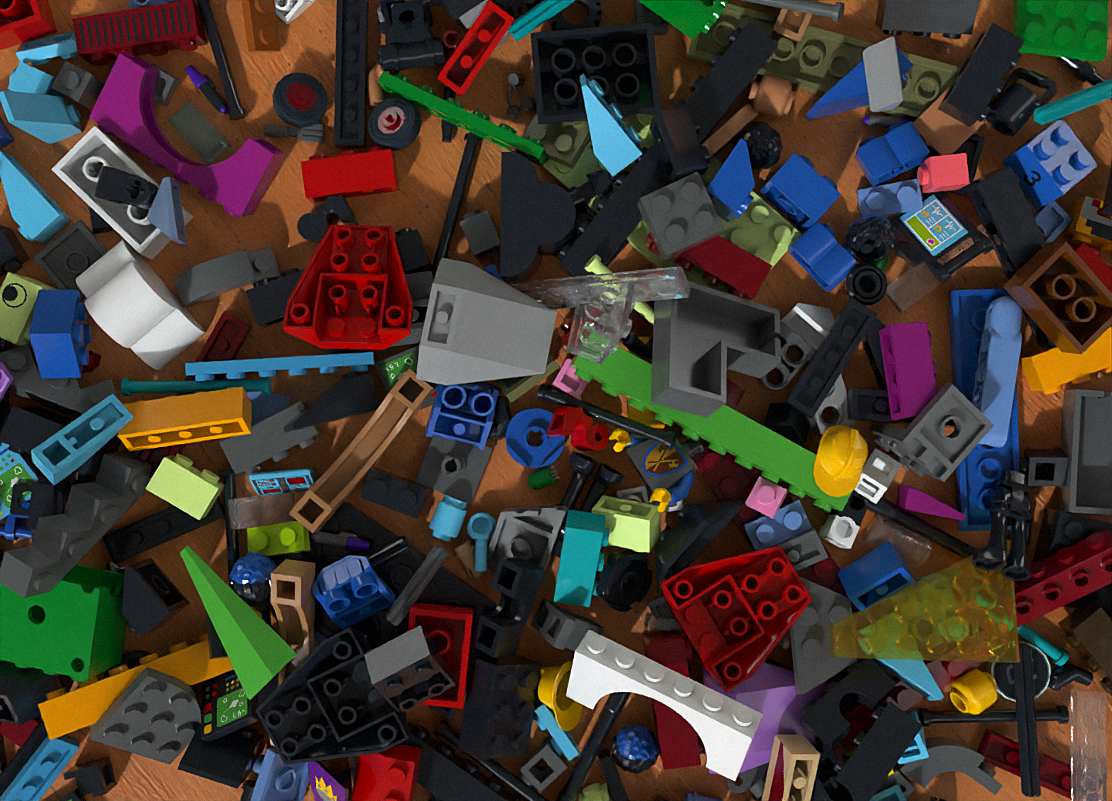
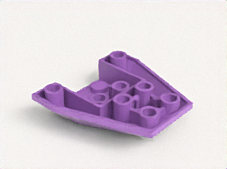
M763 662L752 677L725 693L702 665L704 686L763 714L739 773L770 762L775 735H804L813 746L818 745L800 726V716L802 715L800 711L811 700L817 702L825 695L823 691L827 687V680L805 694H796L793 669ZM709 769V773H710V774H719V773H717V772H715V771Z

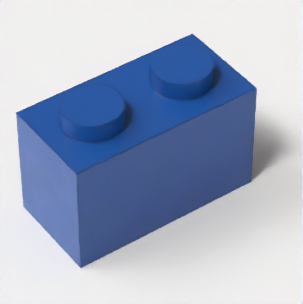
M889 541L837 572L848 598L863 614L916 583L903 556Z

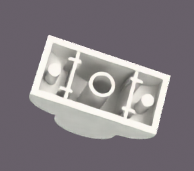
M125 239L121 240L76 278L79 289L87 298L84 301L85 307L96 323L117 343L126 348H131L138 357L156 370H161L206 332L189 311L182 307L181 302Z

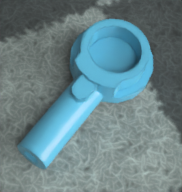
M484 512L471 516L467 523V532L475 540L476 573L487 572V541L492 539L496 528V521L493 516Z

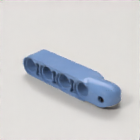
M1012 296L999 297L993 300L987 308L972 397V404L994 425L978 444H987L988 446L999 448L1004 446L1008 436L1022 344L1020 328L1023 309Z

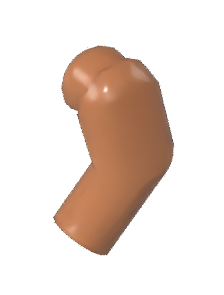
M377 64L366 78L369 101L373 107L384 100L383 88L378 83L383 72L380 64ZM393 71L386 72L388 74L393 75Z

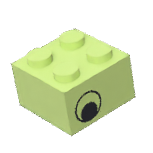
M8 272L0 288V337L17 345L28 344L33 347L29 331L38 291L58 289L36 279Z

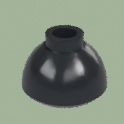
M870 263L855 266L845 279V291L848 297L857 300L864 306L878 303L884 297L887 290L885 274L879 267Z

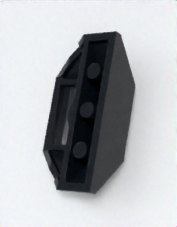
M742 499L698 501L693 506L687 503L676 515L680 521L673 528L668 525L660 533V543L655 548L657 591L660 595H664L660 583L685 567H689L746 504Z

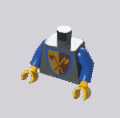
M622 428L614 430L609 437V440L616 439L619 441L613 447L614 451L621 452L625 446L628 448L626 453L630 463L652 494L649 502L657 501L659 504L657 510L660 513L664 512L668 505L687 497L695 480L694 475L696 473L695 465L691 458L704 450L699 440L696 441L688 438L679 443L676 439L672 450L664 448V444L635 433H628Z

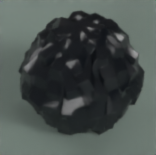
M763 121L752 122V125L742 130L733 141L735 146L741 138L747 142L752 170L771 168V166L779 161L781 151L783 150L780 133Z

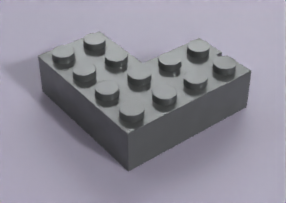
M672 276L655 293L651 403L705 418L709 417L727 403V369L761 379L781 363L780 339L776 338L780 334V310Z
M1064 390L1061 448L1069 457L1066 486H1059L1058 510L1074 513L1112 515V391Z

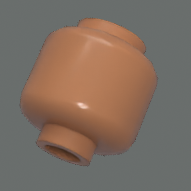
M766 74L760 82H753L748 99L753 100L752 107L759 114L778 119L782 114H788L795 91L791 90L792 85L788 80Z

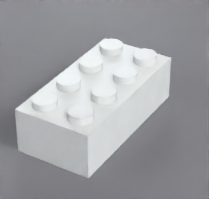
M94 126L51 170L141 255L153 259L171 239L146 219L150 209L118 204L93 195L102 165L140 176L157 185L158 188L160 184L114 140ZM140 191L139 195H144L145 191ZM182 206L184 224L186 225L193 216Z

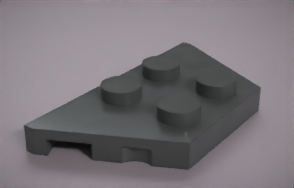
M569 507L504 508L500 513L487 551V568L495 574L500 557L523 558L546 571Z
M799 576L812 600L790 627L796 694H805L857 662L851 600Z

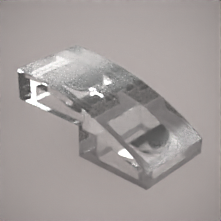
M294 493L228 499L230 529L294 521L295 518L289 514L295 506Z

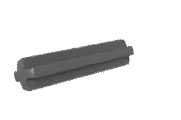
M436 545L433 547L385 615V618L390 623L397 626L402 622L412 605L417 601L449 556V552L442 546Z

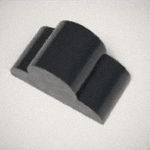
M502 152L500 276L506 284L517 285L528 281L536 274L541 265L542 255H553L561 252L568 242L573 243L578 231V220L574 202L566 190L556 184L540 183L535 167L526 157L514 152Z

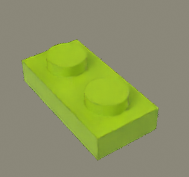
M298 521L247 528L248 552L261 553L262 555L273 557L310 551L309 530Z

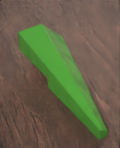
M187 545L180 552V555L247 698L251 700L297 653Z

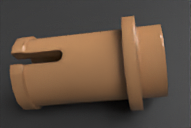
M468 539L453 549L456 552L454 557H459L470 580H473L484 573L475 572V543L471 544Z

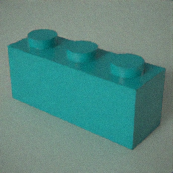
M568 510L553 602L590 607L592 595L597 596L596 587L600 582V578L595 576L596 571L602 572L605 553H600L601 546L607 547L609 528H604L605 515Z

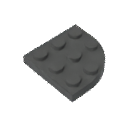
M146 667L89 729L90 740L170 765L190 744L201 723V711L197 695L182 680Z

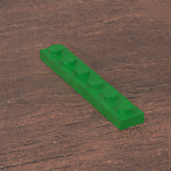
M384 71L382 72L378 83L385 92L395 97H403L411 101L416 107L501 148L518 153L529 161L543 167L548 155L545 148H543L544 144L532 136H527L526 139L516 135L517 131L509 125L500 123L497 126L489 122L490 118L477 110L470 113L462 109L463 105L449 97L445 101L437 97V93L425 85H421L420 88L411 85V81L400 73L395 72L394 75H391Z

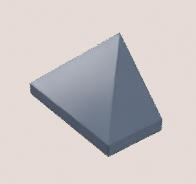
M165 177L161 182L146 219L171 240L180 245L187 244L179 183L171 177Z

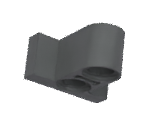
M780 322V334L776 337L780 339L781 363L774 369L779 372L780 380L776 385H772L767 380V374L761 379L757 378L761 387L766 390H778L785 387L801 367L809 363L816 352L810 344L784 322ZM789 346H794L799 351V358L795 362L787 358L786 351Z
M543 598L531 623V626L553 647L561 650L568 648L576 651L588 630L599 635L604 630L596 622L560 608L554 602Z

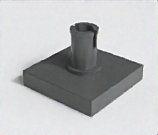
M433 436L415 482L471 504L493 448L485 445L484 450H480L466 443Z

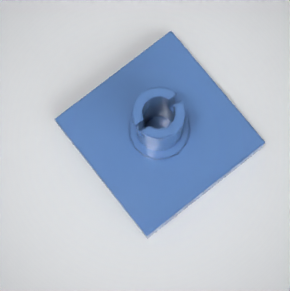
M268 748L264 755L261 754L255 759L252 768L259 775L250 801H303L309 783L308 762L285 765L276 748Z

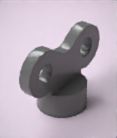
M769 762L739 773L737 777H741L743 780L741 786H736L733 780L727 778L729 789L735 793H743L749 789L759 799L764 792Z

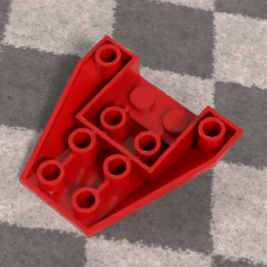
M330 225L287 301L283 323L284 332L320 348L384 350L411 334L414 306L392 227Z
M781 546L685 567L660 583L670 612L686 639L690 642L702 665L725 693L753 676L812 600Z

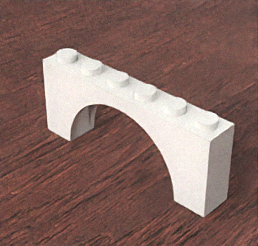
M588 630L575 651L566 696L592 710L601 697L614 692L638 693L658 700L679 713L699 734L707 753L706 767L736 781L763 714Z

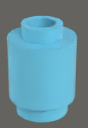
M445 494L443 501L439 500L429 528L434 530L432 535L445 541H449L450 537L457 538L467 514L465 510L467 503Z

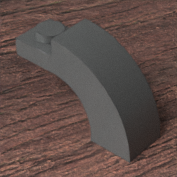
M270 247L251 252L243 250L214 258L182 272L173 280L184 308L210 302L221 294L252 285L259 280L268 278L270 280L278 279L281 275Z
M926 738L928 758L904 764L897 762L895 765L901 772L923 788L935 776L948 771H957L970 776L994 795L1003 786L993 778L996 772L982 762L985 758L982 754L968 744L952 738Z

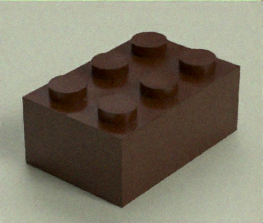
M1067 242L1046 243L1003 285L1007 292L1061 352L1082 354L1112 325V293Z

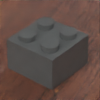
M698 172L641 197L637 204L663 261L719 236L724 230Z

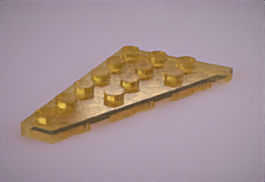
M1007 540L1006 543L1007 556L1009 553L1011 540ZM972 555L830 625L831 658L1020 663L1014 580L1003 577L1001 569L985 571L975 568L972 565Z

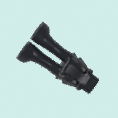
M573 451L569 461L574 468L573 475L562 500L556 506L569 507L568 510L592 513V508L602 497L609 486L619 485L624 475L610 466L600 463L581 507L578 508L575 504L585 483L595 469L597 461L587 455ZM567 514L563 522L561 531L559 533L558 539L556 541L554 550L552 552V555L557 556L559 558L561 555Z
M1013 470L1002 471V479L997 482V490L991 499L992 505L989 510L991 532L988 545L977 549L972 555V565L975 568L985 571L1001 569L1003 577L1016 581L1028 580L1032 577V565L1027 554L1026 541L1027 524L1031 521V504L1028 496L1030 489L1026 486V475ZM1007 526H1011V542L1007 556Z

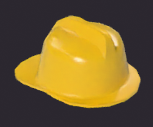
M838 424L829 427L820 439L814 462L813 476L820 490L829 496L841 497L848 495L856 488L860 480L864 463L868 457V446L858 430Z
M567 661L562 666L540 668L539 700L554 710L556 721L563 731L574 729L582 713L583 704L566 696L573 661Z

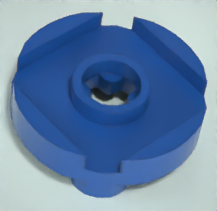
M533 408L523 410L511 419L507 426L505 439L507 450L516 462L523 466L537 468L550 465L560 456L563 451L565 436H546L553 413ZM532 430L536 433L540 430L543 433L541 436L543 443L540 446L536 443L531 446L527 442L530 439L529 431Z

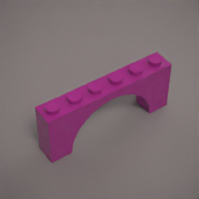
M119 53L89 118L99 124L98 128L103 132L113 136L117 135L123 139V144L129 149L136 152L141 151L149 156L148 161L153 165L167 168L173 172V177L179 182L187 185L191 184L199 189L198 193L202 197L210 201L216 200L224 206L223 210L237 218L253 215L286 153L262 137H248L239 151L218 164H201L183 156L166 139L156 118L153 93L159 71L137 55Z

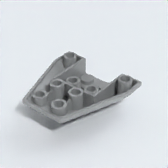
M441 258L433 280L422 331L416 379L448 386L545 374L557 312L473 264Z

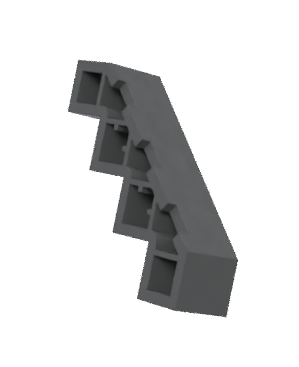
M28 344L0 353L1 362L14 378L7 391L24 398H30L41 403L43 406L65 415L68 414L78 418L112 393L119 400L112 380L80 389L77 378H41L37 362Z
M126 451L105 453L95 482L72 485L64 513L39 517L30 547L5 551L0 567V583L23 598L50 592L144 494L153 466Z

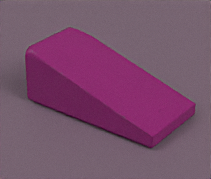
M900 485L896 506L899 508L951 519H965V514L909 485Z

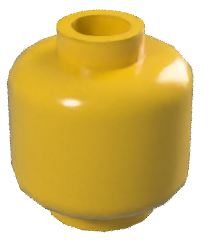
M974 668L952 681L950 685V698L961 712L974 715L980 714L997 700V683L988 672H982Z

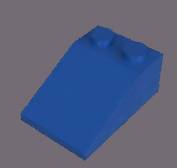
M897 48L901 82L904 84L909 79L905 73L914 65ZM862 60L814 104L805 115L808 121L870 104L864 61Z

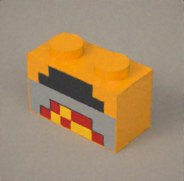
M1089 196L1072 201L1068 215L1073 220L1063 230L1062 235L1072 238V242L1075 244H1092L1101 247V252L1112 255V216L1101 212L1104 201Z

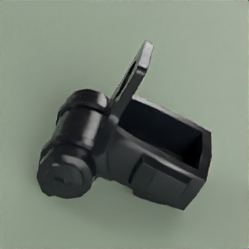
M380 0V6L377 8V22L380 33L385 34L386 44L380 45L377 61L384 72L394 70V73H398L400 70L426 66L433 68L436 64L445 63L447 55L445 44L440 37L433 36L430 28L433 26L431 9L423 13V5L420 0L405 2V0ZM410 11H414L416 13L415 19L410 14Z
M69 474L55 485L47 477L39 478L32 485L14 484L10 513L28 516L27 528L35 533L39 517L64 513L72 485L89 483L91 475H85L84 478ZM25 491L31 492L29 509L22 507L19 503L20 495Z

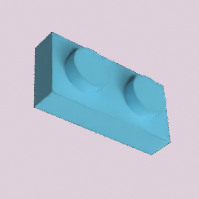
M75 32L22 42L15 53L19 62H31L32 65L46 63L50 58L61 56L62 59L75 57L78 55Z
M540 700L537 701L534 708L536 713L533 715L536 723L541 730L547 728L553 737L550 741L556 752L560 756L564 753L570 761L579 755L578 744L569 731H563L559 727L554 710L547 707Z

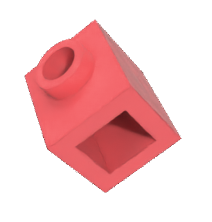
M966 153L933 156L921 162L917 171V179L919 185H922L923 193L959 190L970 184Z

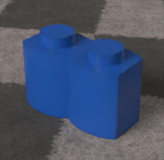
M912 121L905 124L899 122L888 128L886 135L876 139L875 137H869L862 141L856 150L855 159L871 186L876 187L891 180L898 174L920 165L921 162L928 158L930 151Z
M816 221L788 247V252L809 273L814 281L828 292L833 290L858 263L855 260L856 255L851 248L837 243L834 238L835 232L826 223L820 224Z

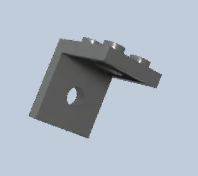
M946 383L905 430L883 422H874L869 430L877 436L874 441L887 452L891 450L897 456L894 460L901 463L902 468L907 471L912 469L921 477L928 475L945 482L994 425L953 384ZM952 419L955 423V429L952 434L946 436L944 426L947 421Z

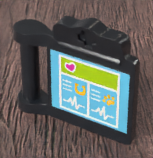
M943 191L931 192L922 198V210L899 214L891 221L896 229L893 247L894 255L904 259L911 267H916L924 262L941 284L950 280L952 273L981 253L987 254L994 249L990 239L973 225ZM969 237L974 242L973 245L944 265L937 261Z

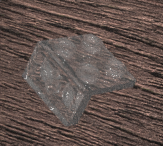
M629 279L611 306L581 295L577 301L566 351L602 364L609 354L613 355L617 350L620 339L622 337L626 338L632 327L633 321L629 319V315L637 301V295L634 294L636 282Z

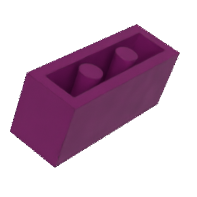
M926 321L891 324L879 330L892 421L915 419L938 393L935 382L937 368L932 360L930 349L932 336L930 331L927 330Z

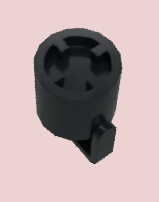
M1023 68L1015 69L1006 79L1007 81L1003 89L990 104L991 109L985 117L986 121L996 131L1007 136H1014L1034 114L1033 112L1036 108L1048 104L1057 94L1055 81L1035 71H1028ZM1021 78L1032 85L1045 88L1047 91L1038 99L1032 90L1021 83H1017V80Z

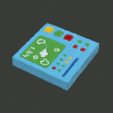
M2 443V446H0V521L11 514L10 506L13 485H32L41 478L28 459L22 454L8 450L9 445L6 443ZM25 491L20 495L19 503L21 506L30 500V491Z

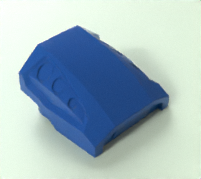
M483 381L448 386L438 384L435 400L426 425L425 435L466 443L484 450L493 423L499 389Z
M348 555L323 568L311 586L315 598L324 607L331 620L342 630L393 605L397 599L393 591L378 576L371 566L369 559L363 556Z

